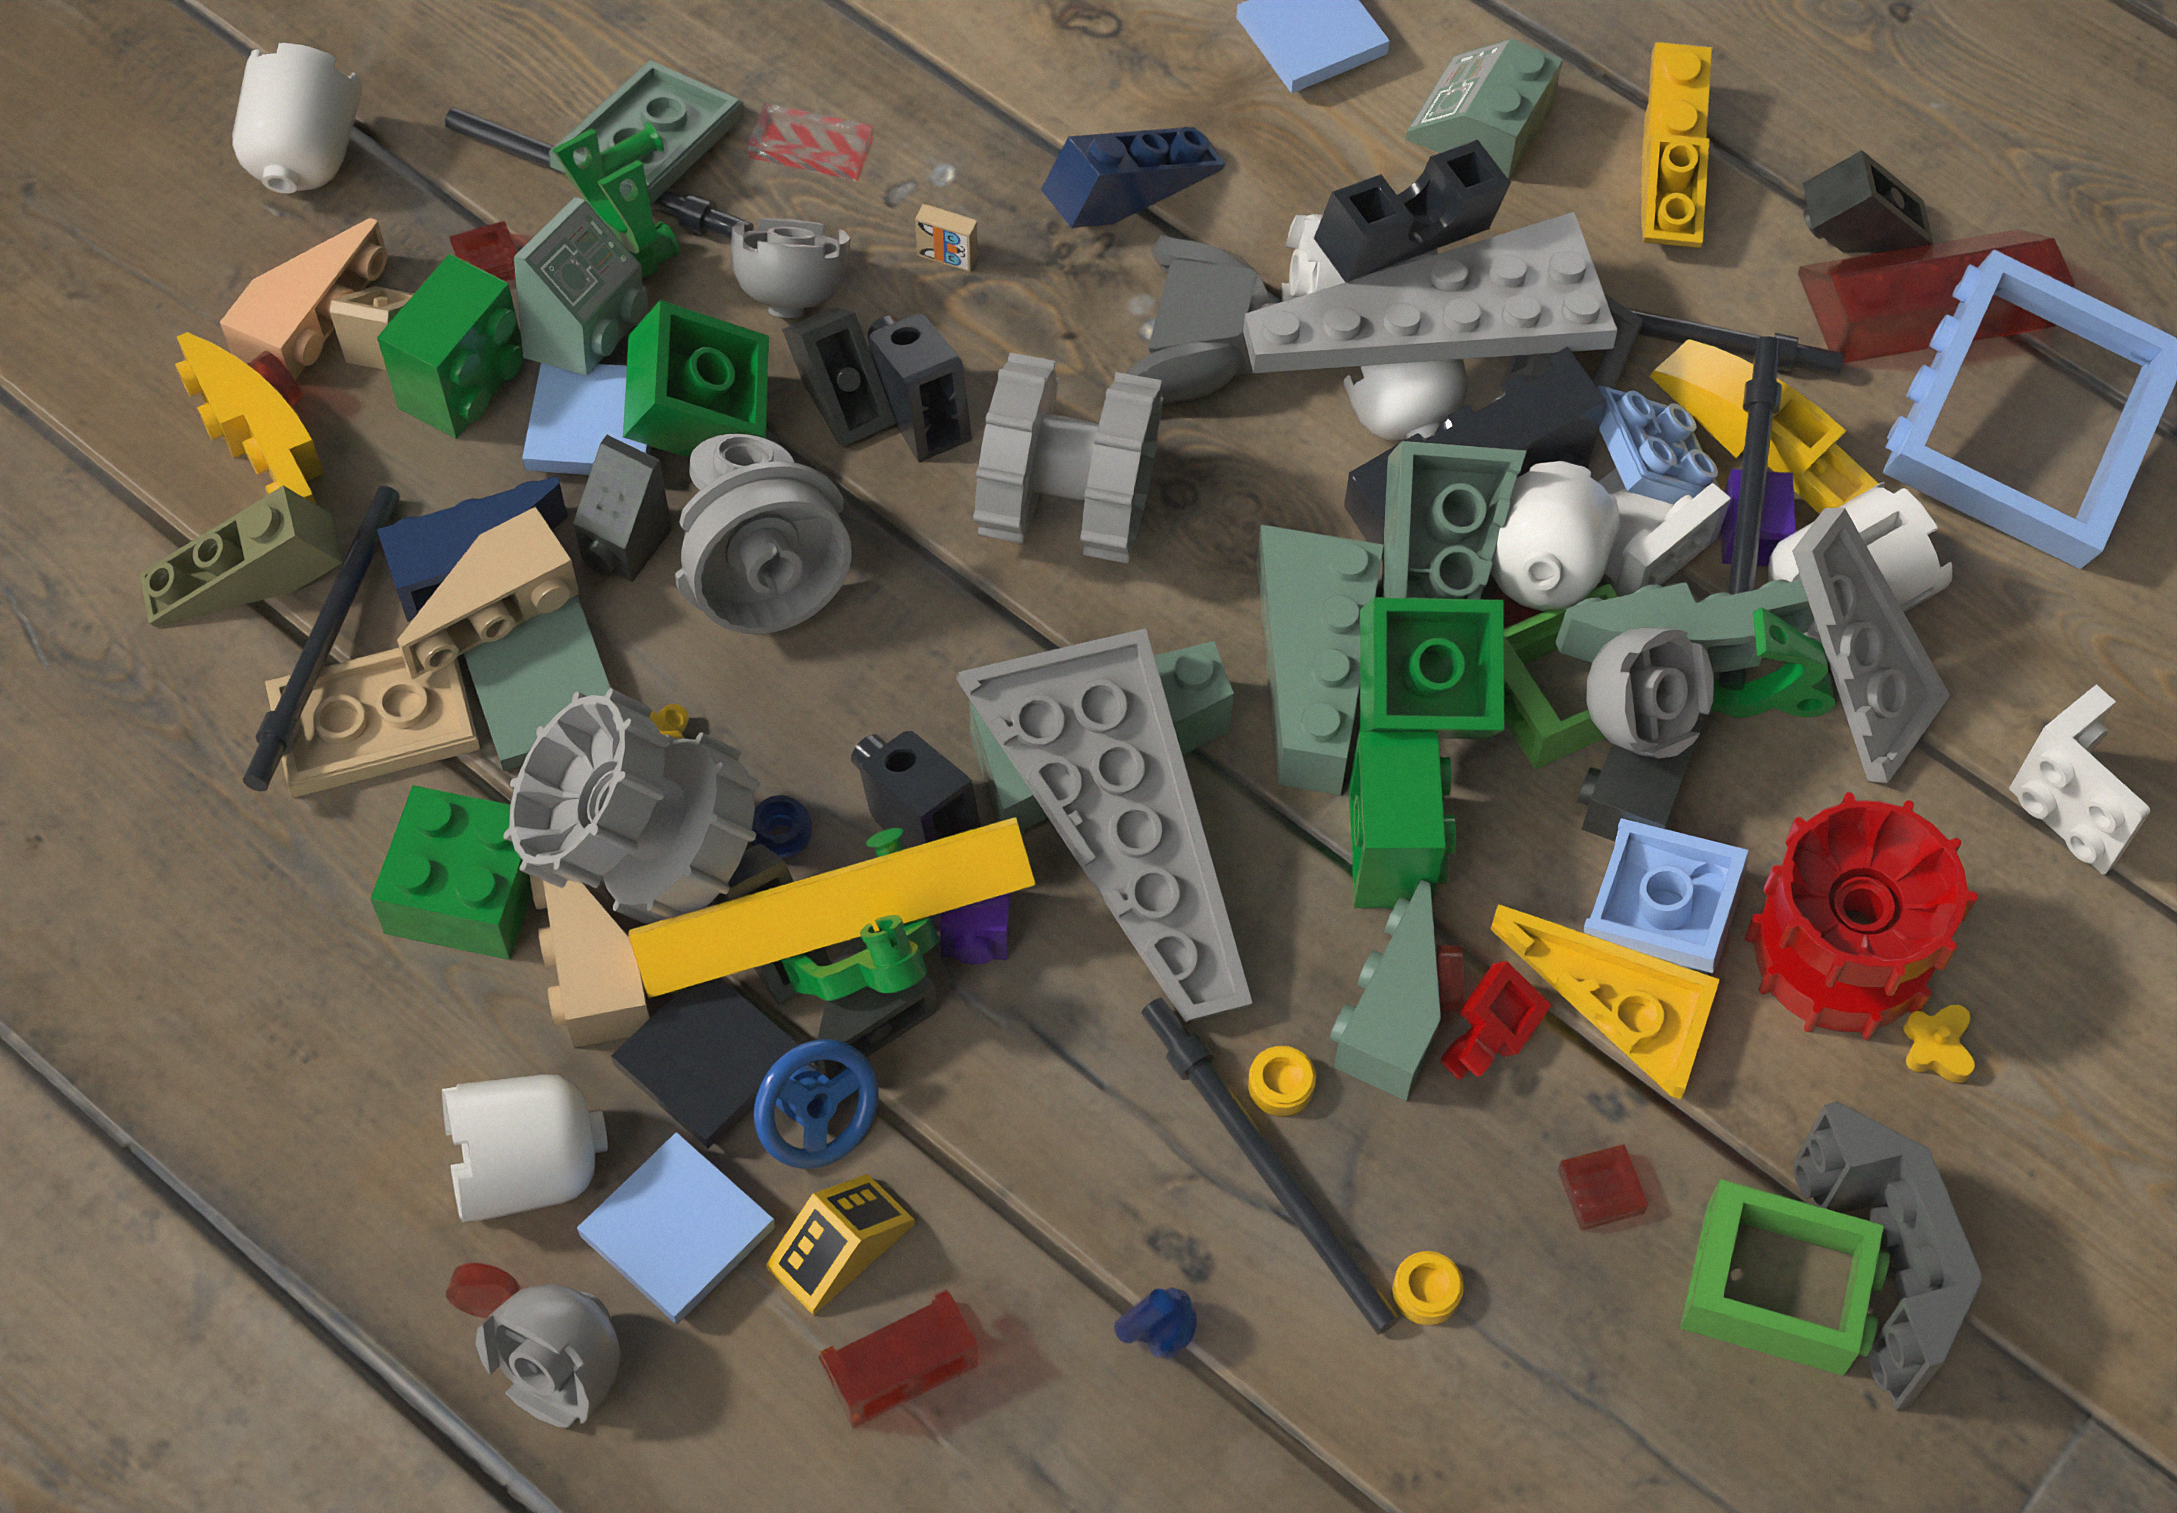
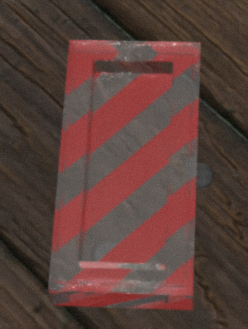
M764 103L747 145L748 155L751 159L858 181L874 139L873 125Z

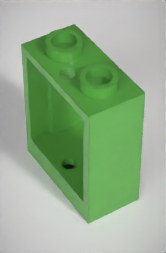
M1608 583L1592 590L1585 599L1597 597L1607 600L1618 596ZM1567 609L1547 610L1503 629L1504 723L1535 770L1606 738L1591 720L1589 709L1560 721L1524 666V664L1558 650L1556 640Z
M1720 1179L1707 1204L1680 1329L1844 1376L1858 1355L1865 1357L1869 1355L1874 1341L1877 1316L1868 1314L1867 1310L1871 1291L1877 1293L1881 1291L1888 1270L1890 1254L1889 1252L1879 1250L1884 1225ZM1739 1223L1853 1255L1839 1330L1723 1297Z

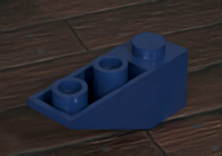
M1195 127L1068 136L1041 191L1071 228L1115 224L1222 171L1225 163L1212 149L1207 137Z
M558 476L541 481L524 482L508 491L481 499H467L454 507L420 517H406L394 525L377 529L407 622L415 618L480 534L534 507L537 508L551 531L563 522L568 516Z

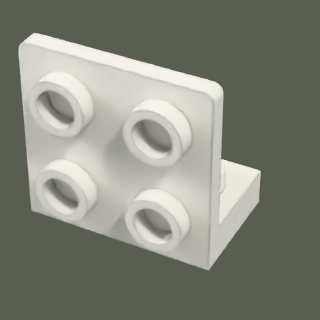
M1615 468L1598 482L1605 488L1608 495H1614L1617 500L1620 526L1602 580L1607 584L1609 583L1620 596L1633 594L1638 589L1648 585L1663 584L1718 538L1731 498L1712 483L1696 497L1693 498L1690 495H1685L1675 504H1670L1628 492L1617 468Z
M2096 684L2043 728L2009 790L2018 797L2020 804L2030 815L2042 819L2066 841L2070 851L2078 859L2090 863L2101 874H2106L2116 865L2150 814V808L2090 754L2108 734L2109 730L2102 724L2116 703L2113 698Z

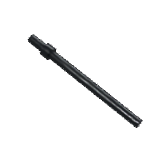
M452 107L448 111L445 118L446 128L566 175L550 165L549 151L554 147L553 145L456 107ZM666 190L650 205V208L679 219V225L683 228L701 235L709 231L732 240V227L738 222L745 221L717 210L714 202L694 194H690L686 198ZM745 221L744 232L753 231V224Z
M1627 308L1643 320V325L1639 332V335L1682 344L1690 339L1716 347L1730 354L1754 358L1756 339L1762 337L1751 333ZM1780 333L1774 334V337L1781 341L1778 370L1791 372L1792 367L1839 376L1844 353L1799 344V337Z
M1762 336L1756 339L1752 379L1745 383L1742 408L1748 413L1728 592L1730 595L1752 591L1755 588L1773 415L1780 411L1782 385L1777 382L1781 341L1771 336ZM1746 668L1720 672L1719 687L1727 690L1743 689Z
M389 486L377 488L275 711H269L265 714L258 729L256 741L259 745L243 777L244 784L250 789L260 792L268 789L282 756L292 752L301 733L302 726L299 719L381 542L377 529L388 526L400 500V494Z
M1157 998L1146 1005L1141 1014L1168 1049L1167 1061L1181 1080L1190 1079L1376 1334H1382L1394 1326L1400 1319L1213 1067L1211 1062L1214 1059V1055L1199 1035H1190L1163 998Z

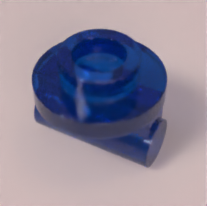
M1158 1288L1154 1289L1116 1320L1114 1330L1121 1341L1129 1344L1134 1343L1136 1340L1148 1343V1347L1154 1356L1170 1359L1181 1348H1185L1191 1342L1196 1330L1197 1315L1194 1308H1192L1190 1296L1186 1291L1177 1288H1168L1166 1290Z

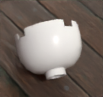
M1463 359L1361 366L1364 379L1356 382L1350 375L1344 379L1345 390L1359 422L1373 435L1391 441L1408 439L1417 433L1421 434L1425 440L1433 437L1438 427L1448 419L1447 416L1462 408L1466 398L1468 382Z

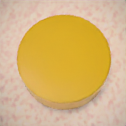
M1289 1046L1270 1047L1258 1054L1251 1064L1248 1078L1250 1097L1259 1109L1270 1115L1285 1117L1297 1114L1308 1106L1313 1097L1316 1071L1311 1060L1300 1050Z
M1433 1251L1417 1252L1407 1257L1398 1267L1392 1286L1393 1300L1398 1310L1410 1321L1421 1325H1436L1448 1320L1458 1309L1464 1290L1463 1277L1457 1265L1445 1255Z

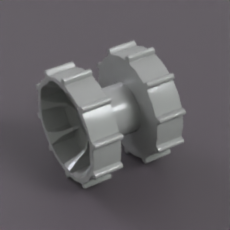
M1009 353L1008 362L1004 365L1003 369H999L998 381L993 393L989 413L986 415L979 466L976 472L977 484L973 521H976L979 526L978 535L1023 544L1025 534L1029 530L1030 525L1034 523V515L1040 494L1084 502L1082 531L1080 535V541L1084 545L1083 555L1128 564L1130 554L1134 546L1137 545L1146 501L1149 496L1163 404L1160 390L1162 380L1116 372L1114 382L1106 391L1099 423L1055 415L1059 378H1056L1054 370L1056 361Z
M612 688L607 691L605 696H586L577 691L574 693L572 702L557 713L545 727L539 726L537 728L536 734L538 737L528 752L518 777L513 778L510 782V787L514 788L510 806L509 828L504 833V839L513 842L515 851L523 859L520 870L560 888L565 887L567 881L583 882L597 888L600 881H603L609 893L616 900L613 910L646 925L658 922V920H665L703 909L719 893L727 894L730 889L728 882L739 865L748 842L753 841L756 837V833L751 831L755 811L754 791L759 788L760 781L749 776L746 768L738 761L741 751L703 732L698 734L696 740L676 739L669 735H663L649 718L652 712L651 707Z

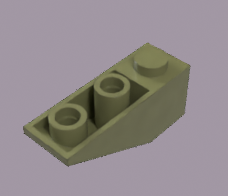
M283 485L140 572L139 577L149 624L157 627L295 592L343 562L331 513Z

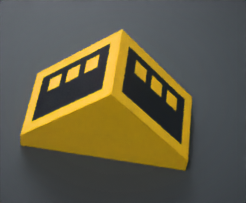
M865 1174L813 1193L770 1257L766 1266L785 1288L814 1316L915 1225V1222L869 1174Z

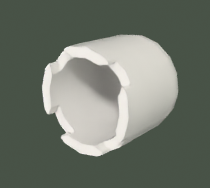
M279 43L277 53L262 55L260 50L256 49L252 51L247 61L233 129V148L240 165L272 191L289 194L295 191L313 190L326 185L334 179L344 160L362 94L360 77L356 73H352L348 77L334 68L336 57L329 53L309 46Z
M1563 461L1538 463L1532 466L1528 473L1516 478L1510 497L1511 504L1506 521L1499 530L1497 544L1491 560L1493 562L1491 574L1502 592L1521 606L1539 611L1565 610L1583 601L1601 581L1620 526L1618 505L1614 495H1608L1605 488L1591 478V471L1587 468Z
M543 1074L457 1084L456 1087L442 1089L446 1135H452L454 1145L461 1144L464 1163L450 1165L460 1219L462 1218V1222L473 1220L477 1222L559 1205L576 1199L587 1189L594 1175L595 1153L608 1150L602 1111L589 1112L584 1095L572 1081L560 1075Z

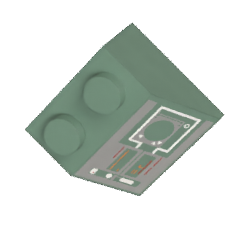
M1512 38L1453 56L1408 128L1405 139L1438 153L1478 139L1505 176L1510 179L1554 105L1563 59Z
M574 197L514 256L523 358L587 376L605 356L612 353L616 344L634 325L639 324L645 315L648 298L643 290L641 264L584 199Z

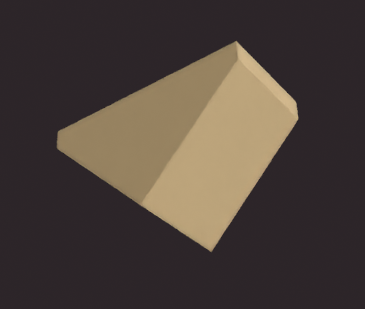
M372 286L331 300L330 315L345 362L386 370L377 336L414 294Z

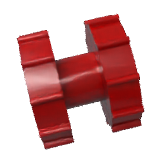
M1847 792L1841 804L1826 808L1807 821L1802 817H1796L1785 841L1787 850L1781 865H1774L1770 871L1763 892L1768 897L1761 914H1754L1752 916L1744 939L1747 942L1754 943L1756 964L1763 978L1758 989L1759 993L1765 995L1771 992L1787 1010L1805 1021L1803 1028L1806 1032H1812L1814 1027L1817 1026L1837 1032H1861L1864 1040H1870L1877 1028L1891 1024L1907 1012L1913 1013L1923 1010L1931 995V990L1926 986L1935 969L1944 970L1957 948V944L1952 938L1960 923L1967 919L1978 899V894L1974 891H1968L1965 870L1957 854L1961 846V840L1959 838L1948 840L1931 822L1912 811L1914 803L1911 800L1905 801L1902 807L1882 801L1855 800L1854 794ZM1854 910L1861 912L1869 918L1872 924L1862 925L1855 923L1848 918L1845 911Z

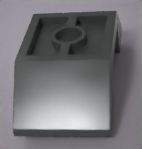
M1838 1101L1825 1104L1794 1161L1795 1179L1801 1194L1806 1199L1812 1198L1815 1206L1839 1213L1871 1206L1870 1221L1884 1225L1880 1247L1883 1249L1888 1248L1896 1267L1895 1285L1900 1303L1874 1339L1871 1347L1872 1350L1869 1352V1364L1877 1386L1882 1391L1888 1390L1895 1410L1898 1411L1911 1406L1944 1363L1982 1282L1983 1276L1929 1148Z

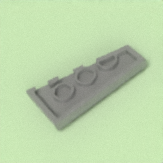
M1824 508L1792 550L1867 781L1888 783L1948 700L1950 694L1846 508Z

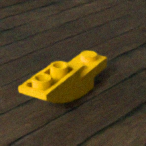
M1655 42L1651 58L1649 101L1645 112L1643 135L1641 222L1644 243L1701 248L1703 244L1709 138H1706L1712 47Z
M189 332L176 336L185 360L175 364L176 369L189 396L192 397L201 393L206 403L198 406L197 410L211 440L223 437L233 458L247 454L257 475L268 471L273 483L265 486L267 494L284 485L316 504L306 481L323 475L324 472L312 438L298 415L282 395L257 371L216 344Z
M1688 339L1662 362L1649 377L1680 406L1686 409L1734 457L1737 458L1744 451L1748 413L1743 410L1742 406L1745 383L1752 379L1753 364L1716 347ZM1777 378V382L1782 385L1780 411L1773 415L1768 467L1774 472L1793 473L1794 491L1819 514H1821L1824 508H1838L1878 485L1879 483L1836 444L1846 430L1821 408Z

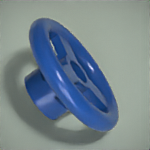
M814 1040L788 1051L768 1071L759 1087L755 1100V1128L765 1150L777 1161L799 1169L824 1167L850 1153L865 1137L876 1115L879 1088L872 1065L857 1048L837 1040ZM819 1060H834L848 1068L830 1080L808 1064ZM858 1089L857 1109L851 1122L837 1138L827 1143V1121L835 1114L837 1104ZM775 1105L788 1117L804 1127L803 1148L789 1144L779 1134L775 1123Z

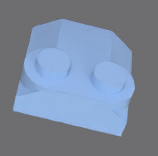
M1621 818L1614 850L1592 914L1589 919H1586L1584 933L1705 975L1709 972L1713 973L1720 961L1738 905L1748 864L1749 850Z

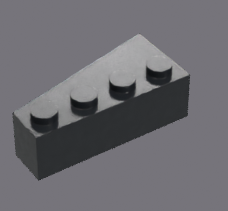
M1566 347L1548 358L1552 368L1528 382L1523 373L1500 385L1503 395L1477 412H1473L1467 404L1447 416L1448 419L1438 427L1434 436L1430 439L1425 440L1421 434L1417 433L1404 441L1526 451L1521 471L1516 478L1528 473L1530 468L1538 463L1563 461L1588 469L1606 400L1569 348ZM1398 444L1349 472L1344 507L1366 541L1370 543L1384 545L1388 456Z

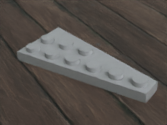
M1146 628L958 672L956 680L1183 1021L1189 1023L1247 1008L1253 1004Z

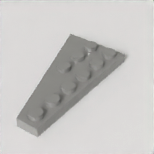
M1575 212L1245 313L1243 333L1253 373L1557 353L1566 347L1571 352L1613 349L1617 328Z

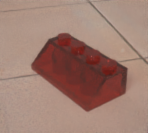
M2019 229L1800 266L1798 271L1799 278L1828 350L1844 353L1843 364L1931 349L1929 347L1930 342L1940 322L1946 314L1953 317L1958 308L1960 300L1952 295L1955 287L1961 282L1968 265L1971 264L1978 268L1993 250L2073 288L2075 286V282L2055 238ZM1993 294L1973 341L2056 327V324Z

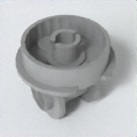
M726 434L700 443L691 454L689 469L691 480L700 491L683 508L679 522L684 529V540L681 550L682 568L675 573L676 586L679 592L689 603L703 611L713 622L723 628L739 633L764 634L777 632L795 626L815 615L837 594L847 577L851 564V541L838 516L843 510V497L832 481L819 471L794 463L791 455L783 447L768 439L747 434Z

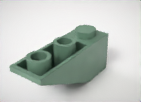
M1424 880L1420 881L1411 901L1400 897L1396 902L1384 933L1392 936L1383 954L1376 950L1370 953L1357 983V986L1365 989L1356 1007L1347 1003L1343 1006L1330 1035V1040L1338 1043L1334 1063L1335 1069L1404 1101H1407L1433 1049L1441 1020L1430 883Z

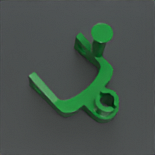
M646 122L644 130L600 153L597 132L591 128L553 148L552 151L565 169L566 176L579 190L583 199L586 200L641 264L643 280L658 271V264L681 253L679 243L670 227L666 223L664 224L663 221L658 222L656 225L653 223L644 165L638 160L655 150L663 153L664 146L653 125ZM584 147L587 155L586 160L576 165L574 152L577 148ZM625 179H630L633 187L632 192L629 196L622 197L619 189L620 184Z
M1763 607L1754 611L1753 619L1757 657L1784 661L1785 665L1762 678L1745 683L1744 688L1741 690H1727L1719 687V680L1716 679V672H1714L1713 702L1709 713L1718 711L1734 718H1746L1776 708L1797 717H1815L1831 711L1836 704L1833 679L1827 674L1828 661L1823 644L1804 635ZM1770 633L1776 637L1777 642L1773 640Z
M890 828L876 833L867 840L866 845L874 848L878 857L904 850L900 841L903 829ZM897 915L878 918L875 922L880 932L875 933L871 924L864 926L860 932V936L866 943L867 949L827 966L816 965L803 953L781 959L794 992L815 995L823 1000L831 1001L852 994L866 986L878 992L893 993L915 985L927 973V967L922 955L933 948L939 941L930 916L908 923H903L902 918Z

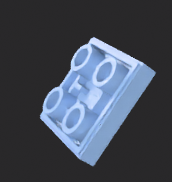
M1248 0L1237 5L1236 18L1291 94L1388 54L1390 40L1359 0Z
M541 363L522 457L525 471L590 475L599 445L607 434L650 455L651 446L623 438L627 366L597 364L585 376Z
M1599 385L1597 387L1606 400L1599 430L1628 492L1675 504L1685 495H1690L1693 498L1696 497L1712 483L1719 487L1715 479L1718 475L1717 467L1712 459L1702 451L1694 434L1696 430L1695 420L1686 409L1674 403L1667 406L1648 400L1636 391L1625 393Z
M676 1132L589 1215L577 1229L583 1240L677 1325L775 1228L774 1219Z

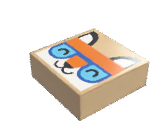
M922 204L915 218L917 256L971 272L978 258L977 221L937 207Z

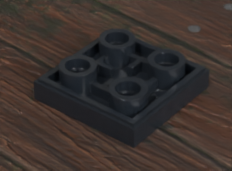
M720 977L682 988L611 1055L613 1065L709 1149L755 1104L759 1087L771 1067L783 1055L799 1046V1044Z

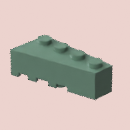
M1401 441L1388 456L1381 598L1480 600L1493 564L1491 560L1497 544L1499 530L1505 524L1511 504L1510 497L1516 477L1521 471L1526 451Z
M1261 524L1256 566L1258 583H1260L1262 628L1265 634L1267 680L1270 685L1271 718L1278 785L1341 796L1360 686V609L1375 597L1384 547L1382 544Z
M1215 641L1154 655L1182 755L1230 732L1234 693ZM969 701L971 741L996 821L1001 822L1016 817L1021 836L1023 837L1025 836V829L1047 819L1048 816L972 702Z

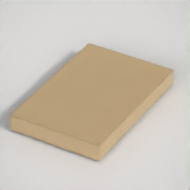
M400 648L324 666L299 719L302 730L291 753L283 755L281 759L287 787L292 798L481 750L458 657L447 667L437 671H428L413 680L407 672ZM291 675L265 681L271 711H275Z

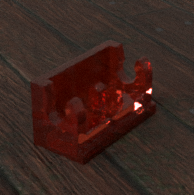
M947 1289L934 1295L935 1299L931 1300L932 1304L838 1350H835L832 1345L820 1351V1356H818L819 1363L853 1429L979 1366L978 1343Z

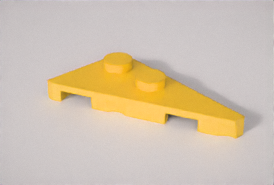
M1498 904L1491 930L1671 1097L1681 1100L1720 979Z

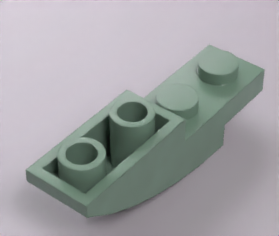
M1775 580L1757 590L1734 595L1726 592L1716 593L1698 603H1695L1686 582L1666 587L1648 585L1630 595L1607 600L1597 597L1589 598L1577 603L1573 607L1567 608L1556 645L1562 654L1593 663V660L1606 643L1629 629L1646 627L1676 628L1689 633L1686 636L1691 643L1702 644L1708 653L1713 673L1726 672L1760 665L1763 657H1757L1753 612L1757 609L1765 608L1801 633L1808 632L1814 616L1802 580L1793 582ZM1770 633L1773 640L1776 639V637Z

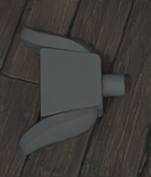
M1161 235L1152 248L1151 254L1160 268L1167 274L1148 347L1150 355L1134 364L1125 374L1162 380L1160 389L1163 397L1162 406H1168L1210 396L1226 386L1235 376L1251 374L1253 369L1243 333L1245 313L1277 303L1270 302L1260 273L1255 271L1242 257L1211 245Z

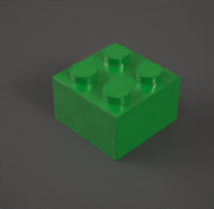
M450 253L377 336L398 409L455 439L459 437L470 422H475L482 417L488 407L490 398L505 380H511L517 375L524 362L522 338L509 283Z
M660 300L629 334L623 438L688 458L691 457L693 450L700 443L716 436L747 434L766 438L769 336Z
M1373 597L1360 609V732H1438V739H1490L1504 731L1503 600Z
M1359 732L1348 792L1354 908H1394L1400 897L1411 901L1421 880L1430 883L1433 903L1437 884L1447 883L1448 854H1454L1456 826L1454 815L1444 814V796H1450L1452 767L1450 757L1439 756L1438 732Z
M412 785L370 898L384 934L510 960L533 894L530 875L520 870L523 859L515 851L513 842L504 839V833L509 828L511 805Z

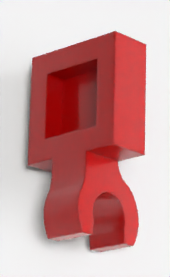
M1508 961L1492 964L1458 1012L1471 1025V1028L1447 1048L1441 1057L1440 1063L1457 1080L1462 1079L1468 1070L1476 1077L1481 1076L1489 1068L1497 1052L1502 1057L1518 1055L1552 1005Z

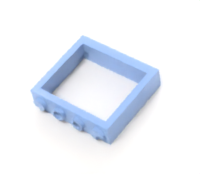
M1993 250L1978 268L1971 264L1968 265L1961 282L1955 287L1952 296L1960 300L1954 316L1946 314L1933 335L1929 347L1937 350V354L1931 367L1923 365L1908 390L1906 397L1915 402L1908 417L1899 416L1887 436L1889 440L1885 448L1892 452L1882 473L2081 569L2103 552L2176 384L2177 338L2007 255ZM1993 294L2142 366L2076 519L1925 446Z

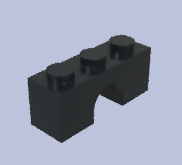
M1477 139L1430 156L1421 176L1409 188L1399 194L1394 192L1382 174L1332 191L1313 239L1345 283L1489 230L1511 182Z

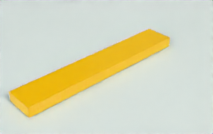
M1016 817L634 928L629 930L628 937L648 998L860 937L862 928L867 924L873 925L875 932H877L879 928L875 920L881 917L897 915L902 918L903 923H908L1036 884Z

